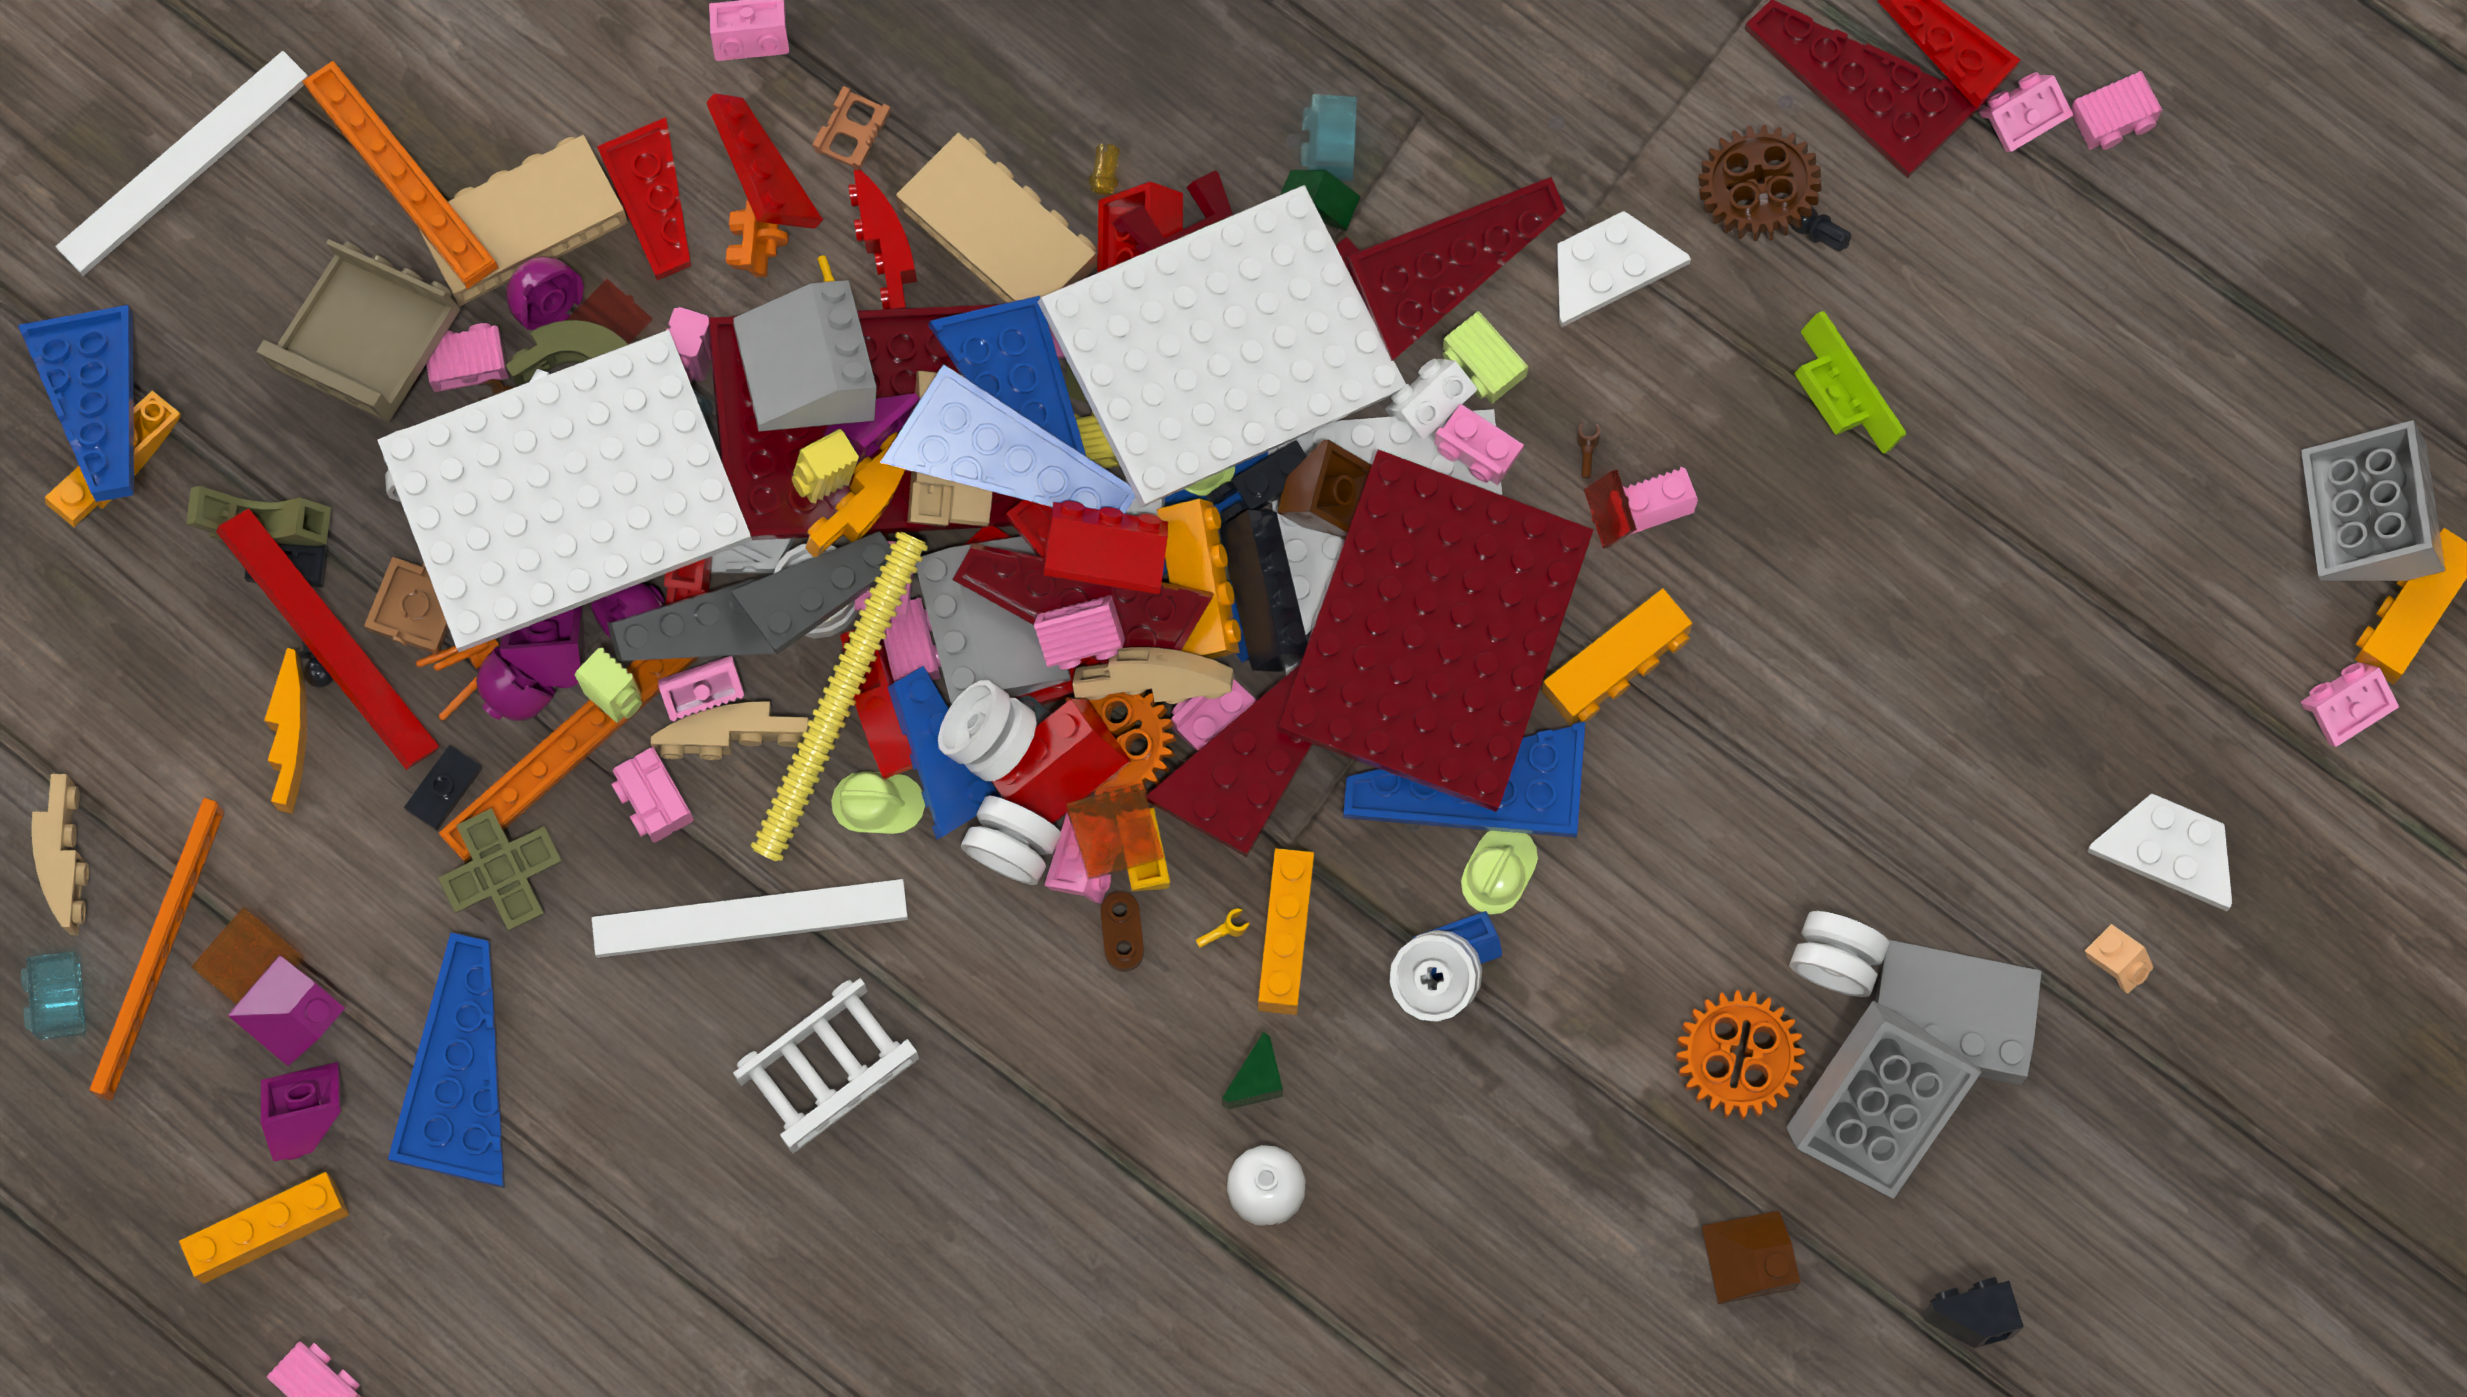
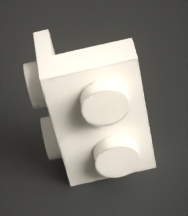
M1432 359L1423 365L1418 372L1420 376L1411 385L1406 384L1400 391L1391 396L1393 401L1385 408L1390 417L1395 416L1399 421L1407 422L1420 438H1427L1460 404H1463L1477 390V387L1455 360Z

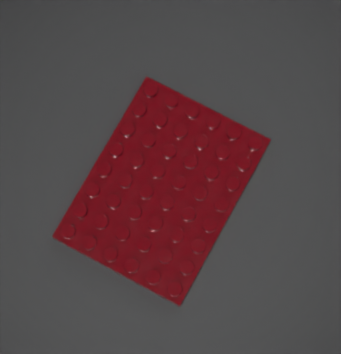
M1001 304L857 311L876 383V399L915 393L917 371L938 373L944 364L961 375L929 328L928 323L932 320ZM737 316L709 317L708 333L720 458L752 541L809 538L810 535L807 531L823 516L829 520L838 512L835 507L840 500L848 493L853 492L850 486L855 475L853 474L849 486L844 485L843 489L837 488L836 493L830 492L829 496L824 495L823 500L817 499L816 504L811 503L807 496L801 497L792 482L799 452L808 445L822 439L828 425L758 431L733 325V318ZM879 449L870 458L873 460L882 452V450ZM905 469L893 498L881 517L866 534H874L879 531L881 533L973 529L988 526L1009 527L1012 524L1005 515L1023 499L992 492L988 526L949 523V521L946 527L907 523L911 470Z
M1378 449L1277 731L1497 812L1594 529Z

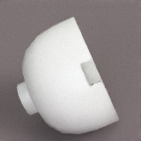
M1261 1145L1247 1150L1234 1161L1228 1173L1227 1193L1231 1206L1242 1219L1260 1226L1280 1224L1286 1222L1299 1210L1305 1197L1306 1179L1301 1165L1289 1152L1276 1146Z

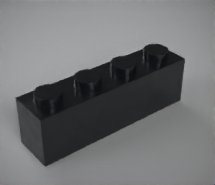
M1246 510L1221 526L1219 529L1228 557L1227 565L1252 671L1282 672L1302 660L1308 644L1277 512Z

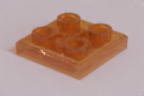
M1142 783L1066 804V810L1088 880L1164 858Z
M243 907L191 968L233 1003L237 1004L279 955L294 967H297L304 957Z

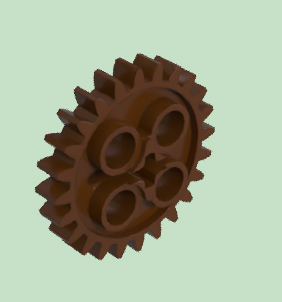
M1766 125L1761 127L1760 134H1754L1752 127L1747 126L1746 136L1741 137L1737 131L1733 130L1732 142H1728L1723 138L1719 139L1721 151L1712 148L1708 150L1710 161H1702L1703 174L1698 176L1699 186H1701L1699 188L1700 200H1705V213L1713 212L1712 221L1714 224L1724 221L1725 233L1730 232L1736 227L1738 228L1739 239H1742L1747 231L1752 232L1753 240L1758 241L1760 233L1766 232L1767 237L1771 241L1774 238V230L1779 229L1782 234L1787 236L1788 224L1791 223L1795 227L1800 228L1802 227L1800 215L1809 218L1812 216V207L1810 205H1818L1819 194L1817 192L1822 191V183L1818 179L1821 177V168L1815 165L1816 154H1807L1808 144L1806 141L1796 145V134L1794 132L1788 137L1782 138V127H1778L1772 135L1768 134ZM1773 160H1779L1783 162L1778 166H1771L1767 164ZM1736 167H1742L1746 169L1745 171L1740 173H1734L1730 171ZM1779 193H1787L1790 195L1789 197L1784 199H1779L1775 197V195ZM1742 200L1752 201V203L1747 206H1741L1737 204L1739 201Z

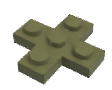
M492 808L456 825L473 861L438 877L455 914L491 897L508 932L543 915L544 913L527 879L562 862L545 826L509 843Z

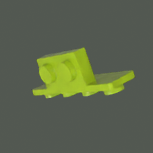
M1824 311L1817 313L1801 330V334L1818 359L1802 365L1794 373L1835 435L1863 424L1882 453L1891 451L1906 435L1905 429Z

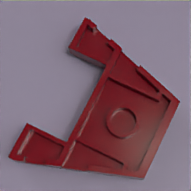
M1215 170L1194 180L1186 187L1206 219L1167 238H1163L1142 205L1121 215L1112 224L1121 234L1127 231L1139 243L1135 248L1144 254L1231 217L1233 213L1220 175Z

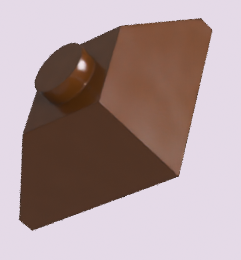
M1323 440L1287 476L1277 513L1303 528L1345 538L1372 464L1330 440Z
M1780 1211L1701 1226L1718 1304L1796 1290L1801 1283L1792 1242Z

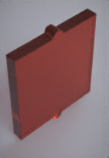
M606 279L565 321L578 320L598 324L613 331L629 344L652 321V318L634 303L632 295L626 296L612 282Z
M1618 470L1610 471L1584 489L1592 513V522L1595 523L1603 549L1613 546L1637 530L1628 504L1629 498L1625 494Z

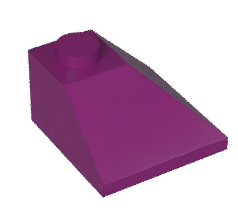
M913 393L876 399L874 421L828 425L823 437L838 429L843 430L859 456L857 466L866 457L874 455L890 435L895 432L898 433L902 429L920 398Z
M582 606L502 636L500 645L501 657L544 687L570 688L579 684L574 674L585 663Z
M279 955L227 1016L285 1065L289 1066L324 1034L345 1007Z
M338 1062L261 1080V1126L273 1162L284 1159L294 1160L305 1154L312 1153L341 1112L340 1067Z

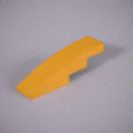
M287 648L264 721L271 730L276 731L268 762L274 770L280 771L271 802L278 811L293 814L303 775L306 750L307 696L302 660L294 649Z

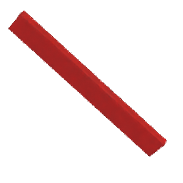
M248 508L219 525L216 530L219 537L406 771L435 753L439 745L251 510Z

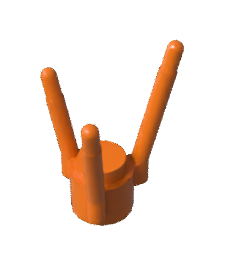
M493 639L462 652H458L455 645L439 651L438 655L431 654L417 660L416 666L423 667L440 661L434 665V669L440 671L468 658L473 667L478 669L485 658L499 644L496 639ZM477 676L439 714L441 721L445 720L478 688Z

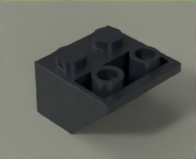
M1996 1277L1973 1284V1288L1962 1294L1959 1293L1958 1288L1935 1294L1934 1299L1930 1300V1305L1922 1313L1925 1322L1974 1349L2011 1339L2024 1327L2010 1281L1998 1283Z

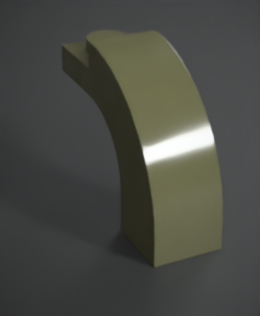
M578 320L559 321L544 325L530 332L536 346L531 349L524 348L518 351L505 366L518 387L529 383L537 369L548 372L562 364L582 363L628 344L616 333L598 324Z
M203 486L191 488L186 525L209 532L210 538L223 541L216 533L219 525L249 508L277 544L321 546L327 543L331 507L301 497L281 502H260L233 497Z

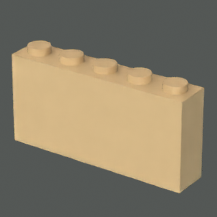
M959 132L896 194L898 208L1005 303L1040 296L1041 298L1085 279L1097 267L1096 248L1087 237L1082 234L1076 236L1067 228L1069 226L1067 221L1061 214L1055 210L1051 212L1046 210L1040 204L1041 199L1030 187L1024 186L1021 188L1012 180L1014 176L1001 162L994 164L985 156L986 151L979 142L973 138L967 140Z
M583 134L577 138L569 137L560 141L555 149L543 155L534 154L529 156L517 168L493 174L488 179V182L476 188L468 187L462 189L454 196V199L448 201L499 267L469 289L463 285L421 231L420 233L460 307L508 283L515 270L529 259L539 256L558 258L627 224L628 221L621 203Z

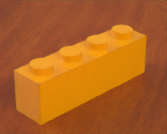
M1196 499L1157 509L1158 517L1163 521H1168L1165 559L1170 584L1214 593L1212 600L1182 648V651L1208 659L1240 653L1238 642L1241 641V630L1238 622L1233 619L1231 605L1234 604L1235 600L1234 591L1226 578L1225 567L1228 564V557L1224 546L1220 544L1218 529L1221 528V518L1217 508L1213 506V502Z
M2443 528L2440 532L2445 571L2408 581H2397L2396 584L2402 587L2396 598L2388 595L2376 615L2382 618L2374 629L2368 625L2355 644L2361 650L2354 660L2379 667L2386 681L2393 685L2402 676L2467 578V542L2446 528Z
M1662 588L1544 680L1541 692L1570 726L1578 720L1587 722L1600 711L1601 708L1598 705L1610 696L1614 700L1621 696L1631 686L1628 681L1638 673L1646 676L1660 664L1658 658L1668 650L1675 653L1690 640L1688 634H1690L1693 623Z
M1275 848L1258 1011L1297 1015L1314 852Z
M324 1172L180 1240L179 1243L194 1277L205 1284L347 1217L349 1212L334 1179Z

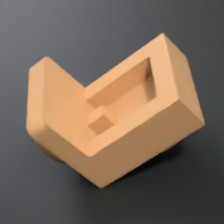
M2112 924L2085 950L2087 958L2115 977L2120 989L2127 994L2137 985L2142 984L2153 969L2146 948Z

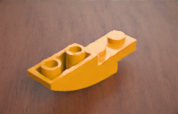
M153 390L133 408L134 476L160 447L181 417L180 412ZM79 466L45 496L46 505L73 527L84 519L96 506L103 509L112 500L95 501Z
M897 432L890 435L880 446L882 452L873 460L868 456L855 467L853 473L855 476L850 486L853 492L848 493L836 505L835 508L838 512L829 520L824 516L821 517L807 531L810 536L805 549L813 557L821 555L842 535L851 543L861 539L881 517L893 498L905 471L903 468L880 463L898 435Z

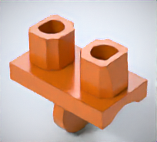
M746 200V209L730 212V231L735 235H743V241L740 245L728 246L725 261L733 269L748 270L756 278L767 277L768 258L776 257L777 247L788 244L789 235L782 230H778V224L757 222L750 203Z

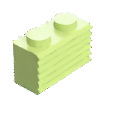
M1479 311L1470 316L1468 320L1464 321L1462 325H1459L1444 338V359L1455 360L1477 387L1474 394L1480 399L1486 397L1493 404L1527 376L1528 365Z
M598 648L574 674L584 694L616 723L620 722L624 717L626 719L632 717L642 705L641 692L633 674L628 673L627 669L623 668L621 663H617L615 658H611L610 653H606L604 648Z

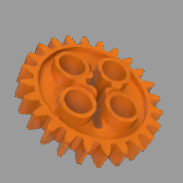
M1144 691L1136 695H1128L1125 692L1108 694L1106 697L1098 700L1088 699L1110 732L1118 737L1116 739L1131 760V763L1095 791V801L1100 804L1104 801L1106 794H1109V798L1114 805H1118L1120 794H1124L1127 800L1133 802V790L1138 789L1146 796L1148 791L1145 783L1151 781L1159 785L1160 781L1155 775L1157 770L1163 772L1170 770L1162 760L1163 757L1170 758L1175 756L1173 751L1166 748V744L1175 742L1176 737L1173 734L1165 733V730L1171 728L1174 724L1171 719H1161L1168 711L1166 706L1158 705L1153 707L1156 703L1153 692L1143 698ZM1126 706L1128 709L1126 719L1121 723H1112V711L1116 707ZM1136 722H1142L1140 728L1129 731ZM1138 738H1146L1148 741L1146 751L1139 756H1133L1131 754L1132 743Z
M1736 990L1733 1001L1730 1002L1724 993H1720L1717 1006L1709 999H1706L1703 1004L1706 1013L1704 1014L1694 1009L1691 1016L1696 1024L1684 1022L1682 1029L1690 1037H1678L1676 1043L1686 1048V1051H1681L1675 1056V1060L1687 1063L1678 1072L1679 1076L1691 1077V1080L1685 1086V1090L1689 1091L1698 1088L1700 1092L1695 1102H1702L1706 1098L1711 1100L1709 1105V1112L1711 1113L1718 1105L1724 1106V1118L1729 1117L1732 1109H1738L1740 1119L1744 1120L1747 1110L1752 1108L1757 1118L1761 1117L1763 1104L1774 1111L1777 1107L1774 1097L1777 1096L1781 1100L1786 1101L1790 1095L1784 1086L1796 1088L1798 1080L1791 1073H1802L1804 1069L1803 1065L1794 1061V1059H1799L1805 1054L1804 1049L1794 1047V1044L1801 1040L1802 1034H1790L1789 1032L1795 1024V1020L1791 1019L1783 1022L1780 1019L1785 1010L1784 1007H1780L1774 1012L1769 1010L1771 1005V998L1769 997L1762 1005L1757 1004L1756 992H1752L1748 1001H1743L1740 991ZM1749 1022L1750 1030L1744 1049V1055L1747 1057H1745L1740 1067L1737 1087L1731 1088L1730 1081L1736 1061L1734 1053L1740 1043L1743 1023ZM1720 1023L1731 1025L1735 1031V1037L1730 1040L1719 1038L1715 1033V1026ZM1765 1032L1772 1037L1774 1046L1769 1049H1761L1755 1044L1753 1036L1756 1033ZM1711 1061H1719L1725 1065L1727 1074L1724 1077L1715 1078L1708 1073L1706 1064ZM1750 1070L1760 1071L1765 1077V1084L1761 1087L1749 1085L1745 1079V1073Z

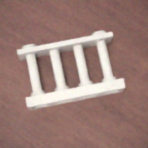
M861 978L854 983L851 980L842 983L832 992L834 998L759 1054L756 1051L747 1054L737 1063L739 1069L733 1072L741 1086L752 1079L786 1123L783 1126L786 1131L780 1134L792 1154L919 1060L918 1053L907 1039L902 1044H899L898 1041L893 1042L860 1000V997L868 992ZM845 1008L851 1012L881 1052L879 1054L881 1059L870 1068L866 1065L861 1066L828 1023L829 1020ZM813 1032L818 1034L849 1075L847 1078L849 1083L838 1092L827 1087L796 1046ZM783 1055L817 1098L815 1104L818 1107L806 1116L803 1113L798 1114L765 1071V1068Z

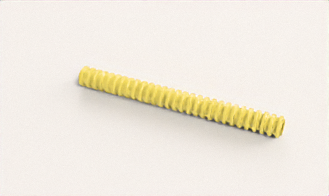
M896 532L895 537L898 540L896 544L891 543L890 548L893 550L891 555L886 554L885 556L887 563L885 566L881 565L879 569L882 571L881 576L875 577L874 581L877 582V585L869 590L872 595L870 599L866 598L864 604L867 606L865 610H860L859 615L862 617L860 621H855L854 623L856 627L855 632H850L848 635L851 640L843 646L846 651L844 655L840 654L838 657L841 660L839 666L834 665L833 670L836 672L834 677L829 676L828 681L831 682L829 688L824 687L823 692L825 696L823 699L819 698L818 700L820 707L818 710L814 709L812 713L815 715L813 721H808L807 725L810 728L808 732L804 731L802 734L805 739L803 743L799 742L797 745L800 750L798 754L794 753L792 755L794 763L793 765L788 764L786 769L789 773L781 779L784 784L776 790L779 795L771 800V803L774 804L773 808L767 809L766 814L769 816L767 820H762L761 825L764 827L762 831H757L756 833L758 840L751 843L753 851L774 861L783 860L784 856L781 853L783 849L787 850L789 844L786 842L788 838L792 839L794 833L791 832L793 827L797 828L799 826L797 819L798 816H803L805 813L802 808L810 802L807 797L815 791L812 788L813 784L820 781V778L817 776L819 772H824L825 767L822 765L824 761H829L830 756L827 754L829 750H834L835 748L833 741L841 736L838 733L839 728H844L846 725L843 720L845 716L849 717L851 714L848 711L850 705L855 706L856 701L853 698L855 694L860 695V683L865 684L866 678H864L866 672L870 673L872 669L869 667L871 661L875 662L877 658L874 656L876 650H881L882 646L879 643L881 639L885 640L887 637L884 632L886 628L890 629L892 623L889 621L891 617L897 616L895 608L902 605L903 602L900 598L908 592L905 587L907 583L911 584L913 581L910 578L912 572L917 573L916 563L917 561L922 562L923 557L920 555L923 550L927 551L928 549L925 542L904 532Z

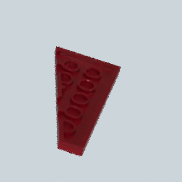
M1770 0L1745 25V30L1907 178L1986 103L1985 101L1976 109L1951 81L1944 78L1939 80L1922 72L1920 67L1868 43L1863 45L1848 38L1847 33L1836 28L1833 31L1814 22L1812 17L1775 0Z
M1552 177L1374 245L1345 258L1391 361L1395 360L1566 212Z
M972 543L952 579L1033 625L1037 615L1040 613L1112 595L1125 636L1123 648L1154 647L1181 651L1214 595L1212 592L1161 582L1160 594H1153L1043 575L1044 558L974 543ZM1109 658L1097 661L1103 664H1108Z
M1300 665L1145 796V801L1247 858L1314 745L1277 731Z

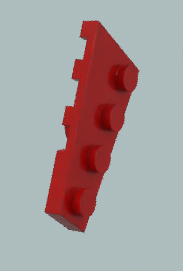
M1877 0L1976 109L2007 79L2021 60L1940 0Z
M714 93L706 104L757 222L816 229L823 221V218L744 98Z
M662 118L597 146L598 152L656 280L658 281L691 267L667 118Z

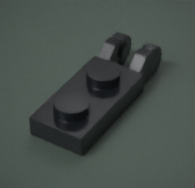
M1296 440L1233 477L1231 482L1219 486V488L1207 496V500L1216 505L1236 493L1243 500L1221 513L1220 518L1223 525L1246 510H1260L1282 496L1287 476L1307 455Z

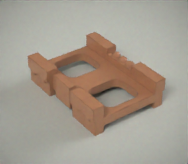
M843 86L833 104L836 111H833L827 123L828 126L821 127L812 145L816 153H822L853 167L854 170H860L870 153L869 151L872 148V143L875 142V137L878 136V131L881 132L890 115L891 107L886 104L881 106L852 93L850 88ZM855 102L874 109V114L867 125H860L847 118V114ZM838 134H843L858 142L852 156L844 157L830 150Z

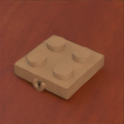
M392 557L364 628L366 631L392 639L393 643L399 642L405 647L410 645L438 655L449 627L424 563L422 566Z

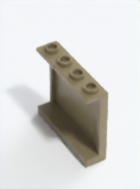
M328 239L325 244L335 254L278 344L275 345L263 340L256 353L271 369L389 423L461 309L452 300V292L444 285L436 281L429 285L423 282V279L418 274L407 268H403L402 271L394 269V266L381 256L374 255L370 258L365 256L360 248L350 242L345 241L341 245Z

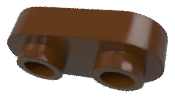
M1124 892L1113 893L1101 905L1105 957L1108 964L1115 970L1128 972L1137 968L1144 957L1140 909L1138 902L1130 894ZM1116 906H1125L1128 910L1127 914L1123 917L1115 916L1113 909ZM1126 943L1131 946L1132 950L1128 955H1120L1117 952V947L1120 944Z

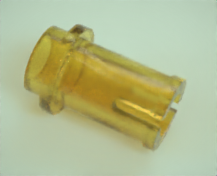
M1099 144L1096 146L1094 171L1089 176L1088 182L1093 192L1108 195L1112 194L1114 188L1118 186V179L1115 176L1120 149L1115 145L1107 144V151L1105 152V145Z

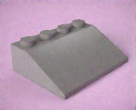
M849 280L811 283L733 318L734 330L758 431L874 421L876 383Z
M2414 420L2301 450L2318 577L2321 581H2408L2445 571L2427 444Z
M1022 537L976 543L1037 556ZM972 544L951 547L922 556V562L917 561V574L951 704L954 703L956 698L965 689L980 680L991 681L1009 695V698L1071 680L1069 669L1061 670L1058 665L1047 667L1033 624L952 580Z
M1888 940L1890 943L1882 961L1875 1002L1907 1018L1980 1068L1982 1072L1979 1077L2021 1086L2028 1077L2042 971Z
M1872 1001L1786 1128L1798 1150L1894 1199L1982 1071L1907 1018Z

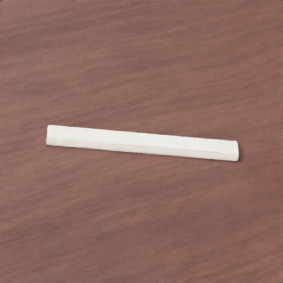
M284 51L280 52L55 246L57 250L84 276L304 86L302 81L308 78V75Z
M900 879L592 917L595 956L600 958L908 920L904 881Z

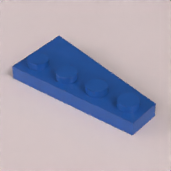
M922 666L887 688L902 734L907 735L912 751V754L909 756L913 769L918 770L924 788L921 794L926 808L930 807L935 823L932 828L937 840L977 816L976 814L986 796L998 798L1000 796L991 781H984L972 773L965 764L957 763L939 749L938 735L948 707L926 669Z

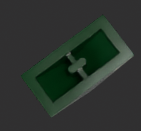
M1290 170L1280 195L1305 185L1323 223L1347 232L1361 196L1327 170Z
M1262 1033L1223 1095L1222 1106L1227 1109L1283 1097V1087L1271 1038L1268 1034Z

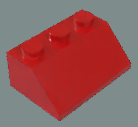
M1150 181L1099 199L1097 273L1142 255L1135 248L1139 243L1127 231L1121 234L1112 224L1121 215L1143 205L1163 238L1183 230V193Z
M1075 501L1053 502L1045 544L1043 575L1160 594L1168 540V521H1163L1160 517L1152 514H1141L1139 516L1123 514L1122 511L1111 507H1104L1100 510L1086 508L1083 504Z
M1070 699L1036 726L1029 748L1019 763L1008 774L992 782L1004 800L1032 811L1053 825L1131 763V760L1088 699Z

